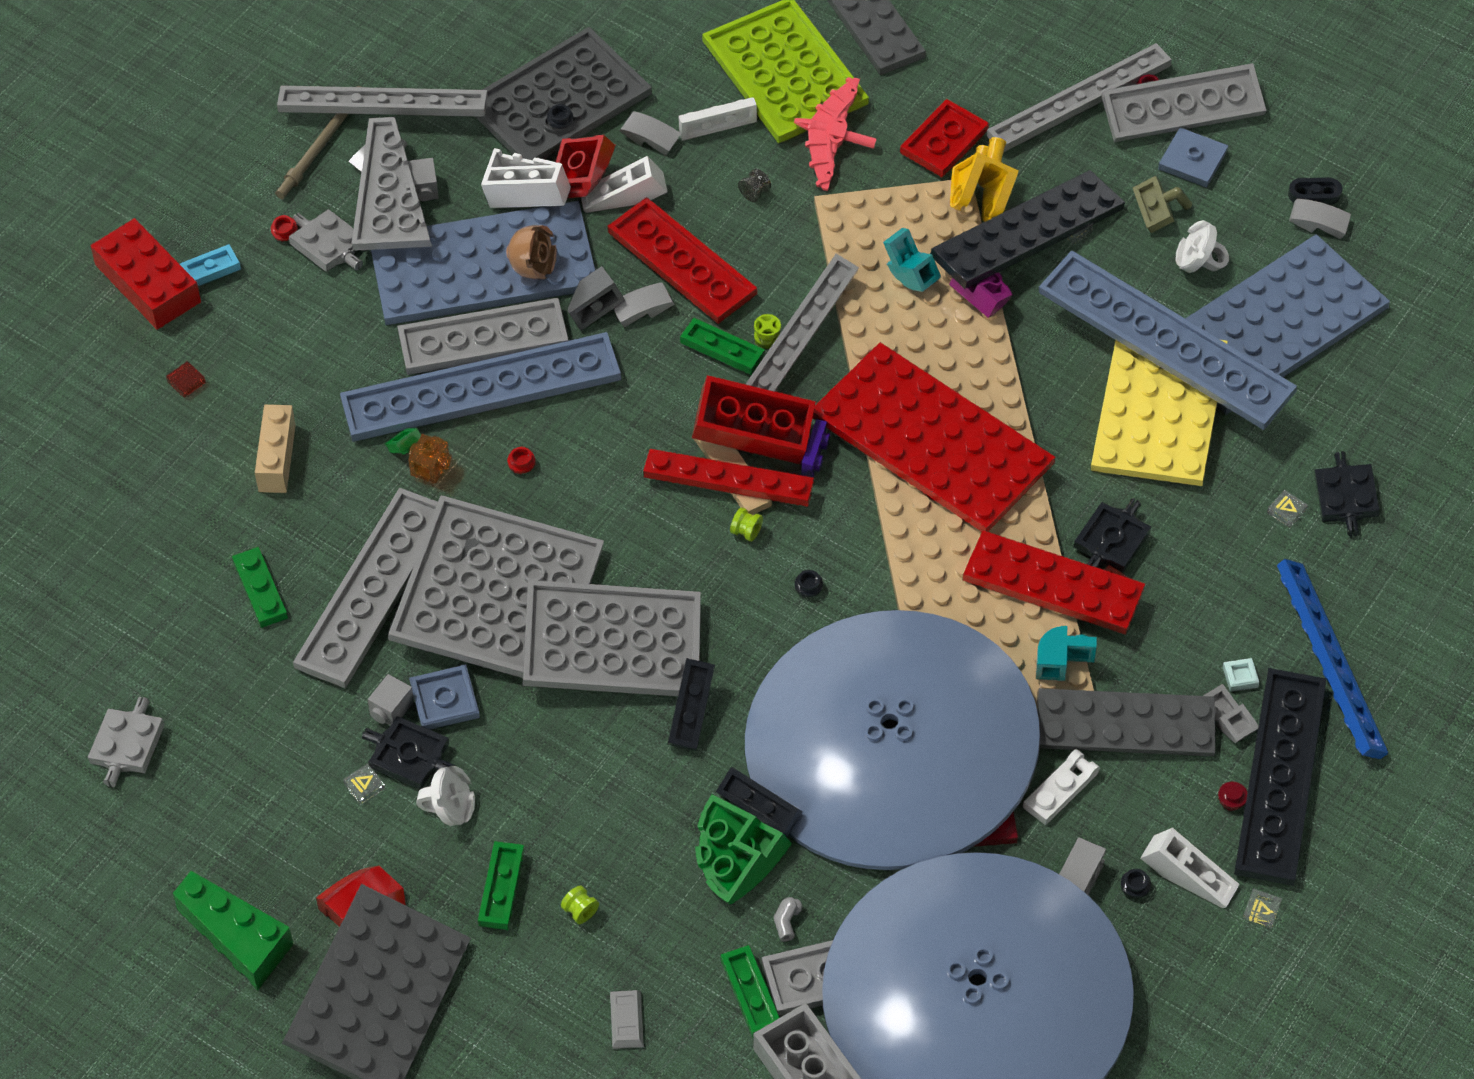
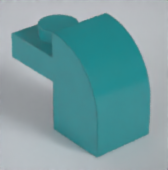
M901 228L883 242L890 257V261L886 264L894 277L905 287L923 292L941 278L932 254L918 251L909 229Z
M1059 626L1047 631L1041 637L1038 644L1036 679L1065 681L1067 661L1094 663L1097 637H1088L1086 635L1067 636L1068 626Z

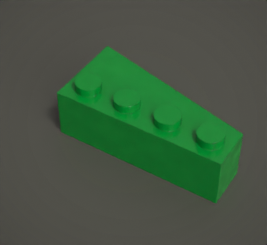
M193 871L188 873L173 892L177 910L202 935L206 936L213 944V947L220 954L222 953L232 963L233 967L250 981L257 991L293 946L289 926Z

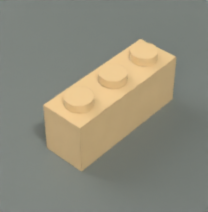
M264 405L255 467V477L259 492L287 493L296 427L292 405Z

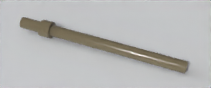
M336 113L298 164L294 168H290L286 173L284 182L275 192L278 198L284 199L290 190L301 182L303 173L349 114Z

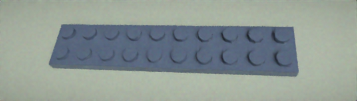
M1072 250L1039 286V293L1263 430L1297 392L1295 384Z
M605 332L340 393L351 439L354 442L402 431L405 428H415L621 380V373L608 333Z

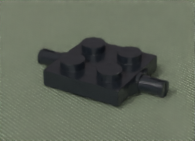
M1341 451L1340 459V453L1336 452L1334 454L1336 467L1315 469L1314 476L1322 522H1346L1347 535L1352 537V532H1354V536H1357L1360 533L1357 521L1368 517H1379L1371 464L1347 465L1346 453Z
M1131 498L1125 509L1114 508L1103 502L1100 503L1074 541L1073 548L1091 557L1087 565L1098 568L1103 563L1124 573L1151 533L1152 526L1138 520L1134 515L1141 506L1138 500L1135 502V498Z
M396 716L392 725L382 734L366 728L362 734L363 740L376 744V750L368 761L369 768L418 789L423 788L429 776L436 770L456 766L442 760V755L449 745L448 737Z

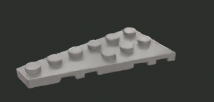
M395 117L369 118L351 243L354 251L432 247Z

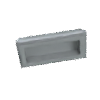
M641 990L610 992L613 1049L644 1047Z

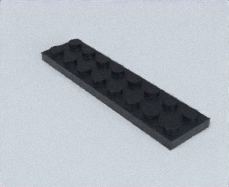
M1089 170L931 248L930 254L953 279L966 289L1123 210L1125 201Z
M1268 668L1234 875L1294 886L1327 678Z

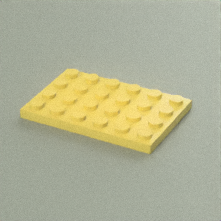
M1116 340L1093 452L1091 471L1203 486L1217 401Z

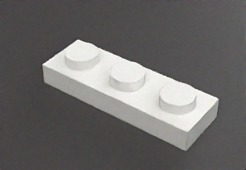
M752 97L678 116L680 137L683 141L757 122L756 102Z

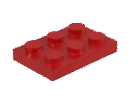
M946 99L900 146V153L943 178L987 132L989 123Z

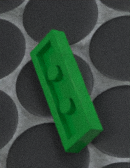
M696 318L692 319L680 336L681 344L750 375L753 374L765 357V349Z
M259 547L233 555V564L260 627L263 628L288 619L286 609Z
M494 841L478 917V926L509 930L524 856V845Z
M747 945L720 954V960L753 1038V1033L779 1019V1015L751 948Z

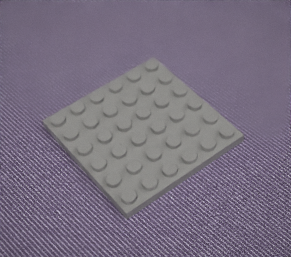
M441 495L390 628L388 640L523 678L528 580L591 584L604 541ZM476 538L479 544L471 548L461 560L466 539Z

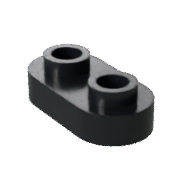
M1330 177L1297 178L1290 183L1288 197L1293 203L1296 199H1306L1332 205L1341 199L1343 187L1338 180Z

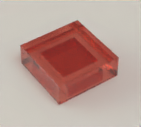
M188 361L166 376L167 382L184 398L206 383L205 377Z

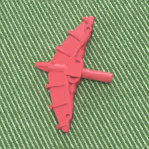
M848 77L846 84L838 90L832 89L829 93L831 96L823 104L816 106L817 112L812 119L795 118L794 120L796 125L808 131L809 141L805 142V147L810 150L812 159L809 162V167L814 168L818 179L816 186L821 187L825 191H828L830 181L833 178L834 157L843 140L873 149L875 146L876 138L846 130L848 126L846 122L847 112L857 95L859 78L852 79Z

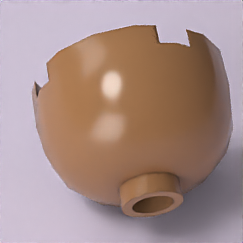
M526 226L516 231L511 238L506 254L512 268L520 276L530 279H546L545 275L553 272L557 249L556 245H551L550 237H554V235L547 226Z

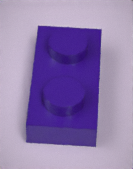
M818 419L815 421L802 461V476L813 477L815 471L820 472L823 456L820 454L822 449L827 450L830 440V434L826 433L827 421Z

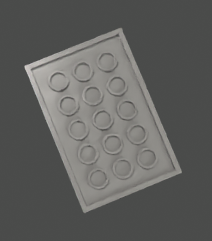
M528 580L523 686L678 696L686 658L699 661L701 592Z

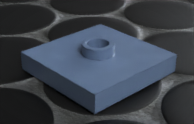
M1179 128L1159 162L1158 169L1207 188L1228 151V145Z
M466 665L409 678L422 727L430 730L480 718Z

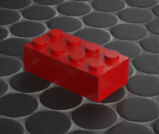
M135 218L90 245L95 266L156 330L201 303L197 282Z
M707 375L701 391L692 439L800 464L806 452L816 401Z

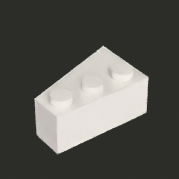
M495 148L481 183L490 208L564 206L571 188L561 163L534 158L532 161L522 158V155L514 153L512 156L502 154L500 149Z

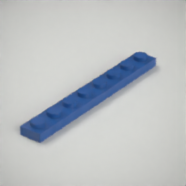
M1284 559L1277 565L1281 574V581L1289 591L1292 598L1291 603L1302 620V628L1308 634L1313 645L1312 650L1319 658L1323 667V675L1329 681L1334 692L1333 697L1340 705L1345 716V724L1354 736L1355 746L1363 756L1382 759L1388 754L1387 748L1304 565Z

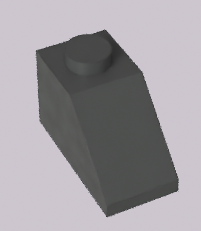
M601 266L579 281L567 311L581 331L624 302L625 299L614 281Z

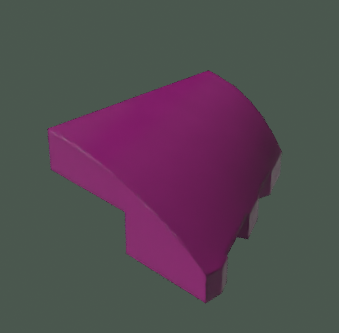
M999 272L966 289L953 278L949 283L951 287L988 318L998 312L1012 296L1008 286L1003 283Z

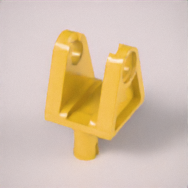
M992 137L989 139V146L979 145L976 147L974 155L953 167L950 206L961 211L963 206L967 207L978 183L980 187H983L982 221L990 220L1004 212L1019 171L1002 163L1003 152L1006 146L1005 140Z

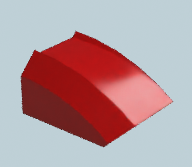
M605 135L562 139L556 162L563 165L571 186L567 198L586 197L602 179L616 146Z
M373 866L358 870L339 880L317 896L316 901L318 910L340 927L361 884L406 905L404 888L383 868Z

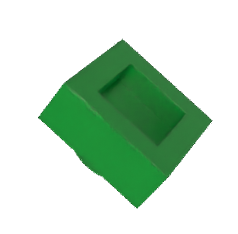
M405 428L385 443L390 453H402L404 455L415 449L417 446L415 443L423 437L417 428Z

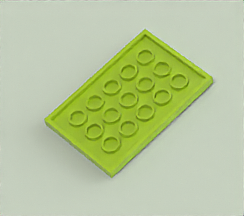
M781 0L702 34L703 43L744 98H754L758 117L778 144L806 132L807 130L794 123L795 118L812 119L817 112L816 106L823 104L831 96L829 93L832 89L838 90L846 84L848 77L854 78L795 0ZM859 84L857 95L847 113L869 104V96Z

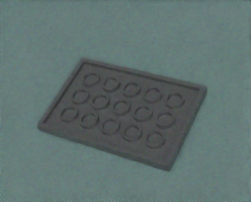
M587 27L482 89L487 90L488 93L485 117H475L512 154H521L522 158L532 161L534 158L545 159L560 149L562 139L582 137L652 94V87L590 27ZM556 104L568 106L573 113L572 124L563 129L551 127L547 121V114L552 106Z
M361 884L282 1044L353 1079H404L471 938Z

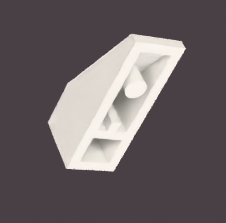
M646 156L602 178L592 192L586 197H581L583 210L588 213L636 205L646 197L652 200L667 192L664 173Z
M1173 828L1154 835L1140 858L1163 878L1221 908L1227 907L1240 885Z

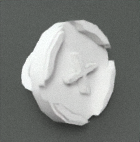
M1204 220L1192 225L1187 231L1190 233L1187 239L1183 237L1176 251V263L1180 266L1179 268L1191 273L1202 266L1211 271H1217L1225 267L1229 261V255L1226 248L1216 241V227ZM1212 251L1216 253L1218 262L1212 258Z
M457 766L440 768L434 774L431 786L418 791L416 805L424 811L436 813L441 821L449 826L468 822L475 807L474 791L470 792L468 784H471L469 777Z

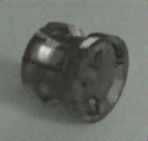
M755 168L749 172L748 178H742L738 182V188L747 200L756 202L760 199L761 193H767L771 189V181L763 171Z

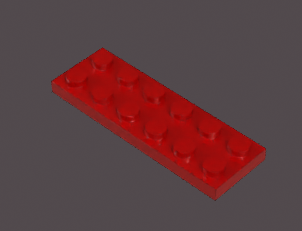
M647 197L608 225V233L717 324L757 295V287Z
M982 530L973 550L962 581L1125 635L1145 589V583Z

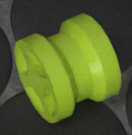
M764 314L757 317L754 322L755 343L764 349L772 347L781 334V322L776 316Z
M740 507L734 515L730 532L734 535L742 534L746 540L752 542L761 529L763 516L759 514L752 515L746 508Z
M581 885L569 891L561 902V908L565 912H571L573 920L577 924L587 922L599 907V902L594 897H589L587 890Z

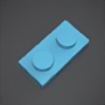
M229 244L180 263L197 282L198 286L241 270L240 262Z

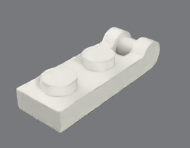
M1075 749L1068 756L1067 760L1024 801L1023 808L1044 825H1047L1097 775L1100 767L1093 761L1089 763L1084 759V754ZM1076 767L1082 771L1079 776L1072 772Z

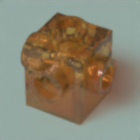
M422 434L418 442L413 443L409 452L410 475L437 483L443 470H447L451 463L452 455L449 454L448 442L437 436L431 437Z

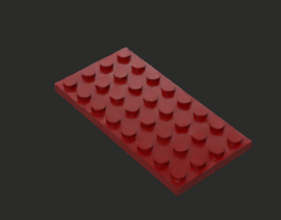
M881 342L814 407L812 417L814 420L827 421L826 428L981 532L982 530L989 532L1055 464L1054 455Z

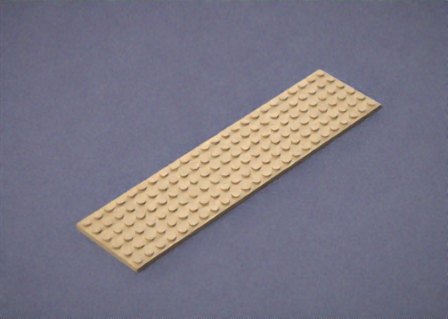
M951 180L814 196L827 266L834 255L838 254L859 267L856 275L835 304L849 372L881 342L1034 442L1003 309L1001 308L989 318L986 317L949 285L952 277L936 261L935 263L941 278L923 292L905 287L894 277L886 264L890 261V257L883 242L901 228L909 229L919 252L930 254L931 248L981 224L982 221L975 192L967 207L963 206L961 211L950 206ZM866 455L898 610L918 611L953 619L985 635L997 644L1022 672L1034 697L1036 708L1037 691L1039 688L1094 691L1087 662L1067 661L1065 681L1036 679L1037 650L1041 637L1050 629L1059 626H1068L1067 636L1080 635L1077 618L962 581L965 568L982 532ZM1042 476L989 532L1062 556Z

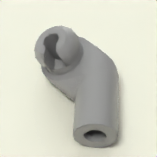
M793 897L782 900L774 915V922L782 942L790 941L795 937L790 920L793 915H798L802 911L801 901Z

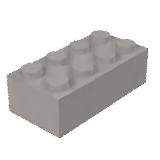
M807 1003L753 1033L754 1051L774 1079H861Z

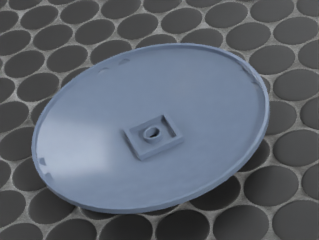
M904 610L877 611L842 619L819 629L793 646L779 659L761 683L751 704L745 731V756L750 778L803 811L789 836L808 850L829 860L848 866L877 870L905 869L935 857L962 853L992 834L1008 819L1026 793L1035 772L1040 745L1039 717L1030 687L1013 660L997 644L973 628L953 619L930 613ZM887 720L898 722V725L892 729H886L882 726Z
M958 853L935 857L902 869L883 880L870 890L844 919L828 952L823 976V1011L828 1033L861 1079H1105L1123 1050L1133 1012V982L1128 957L1118 933L1101 908L1084 891L1056 872L1027 860L1001 854ZM980 974L986 978V982L976 986L970 983L969 978L972 975Z

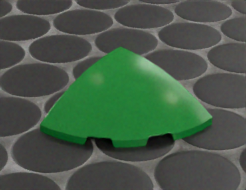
M711 794L698 822L700 838L699 846H695L697 864L703 870L707 879V885L718 897L731 905L751 891L769 874L792 843L782 832L760 822L756 816Z

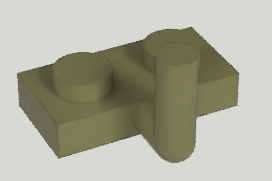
M1157 176L1133 187L1144 222L1150 233L1174 222L1169 202L1176 199L1185 210L1190 209L1192 206V202L1180 187H1175L1164 193Z

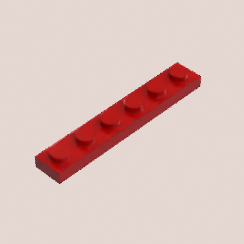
M655 449L649 450L643 470L644 478L806 507L809 505L814 486L813 477Z

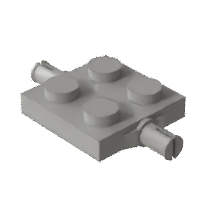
M329 209L313 220L306 219L300 213L293 216L292 219L296 221L301 229L289 236L290 244L327 272L334 266L342 263H348L355 270L362 267L363 261L354 255L356 251L353 250L351 245L354 228Z
M138 697L133 711L107 710L88 755L90 764L105 766L109 769L103 781L109 787L116 786L121 772L134 771L145 773L165 723L160 717L145 715L150 703L145 697L143 699Z

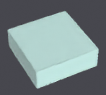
M1252 658L1223 663V671L1230 692L1258 688L1259 679Z

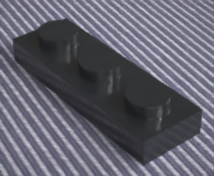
M686 658L667 745L693 751L697 750L715 664Z
M730 767L716 790L718 794L756 816L768 826L782 832L786 837L789 836L803 813L799 808L733 767Z

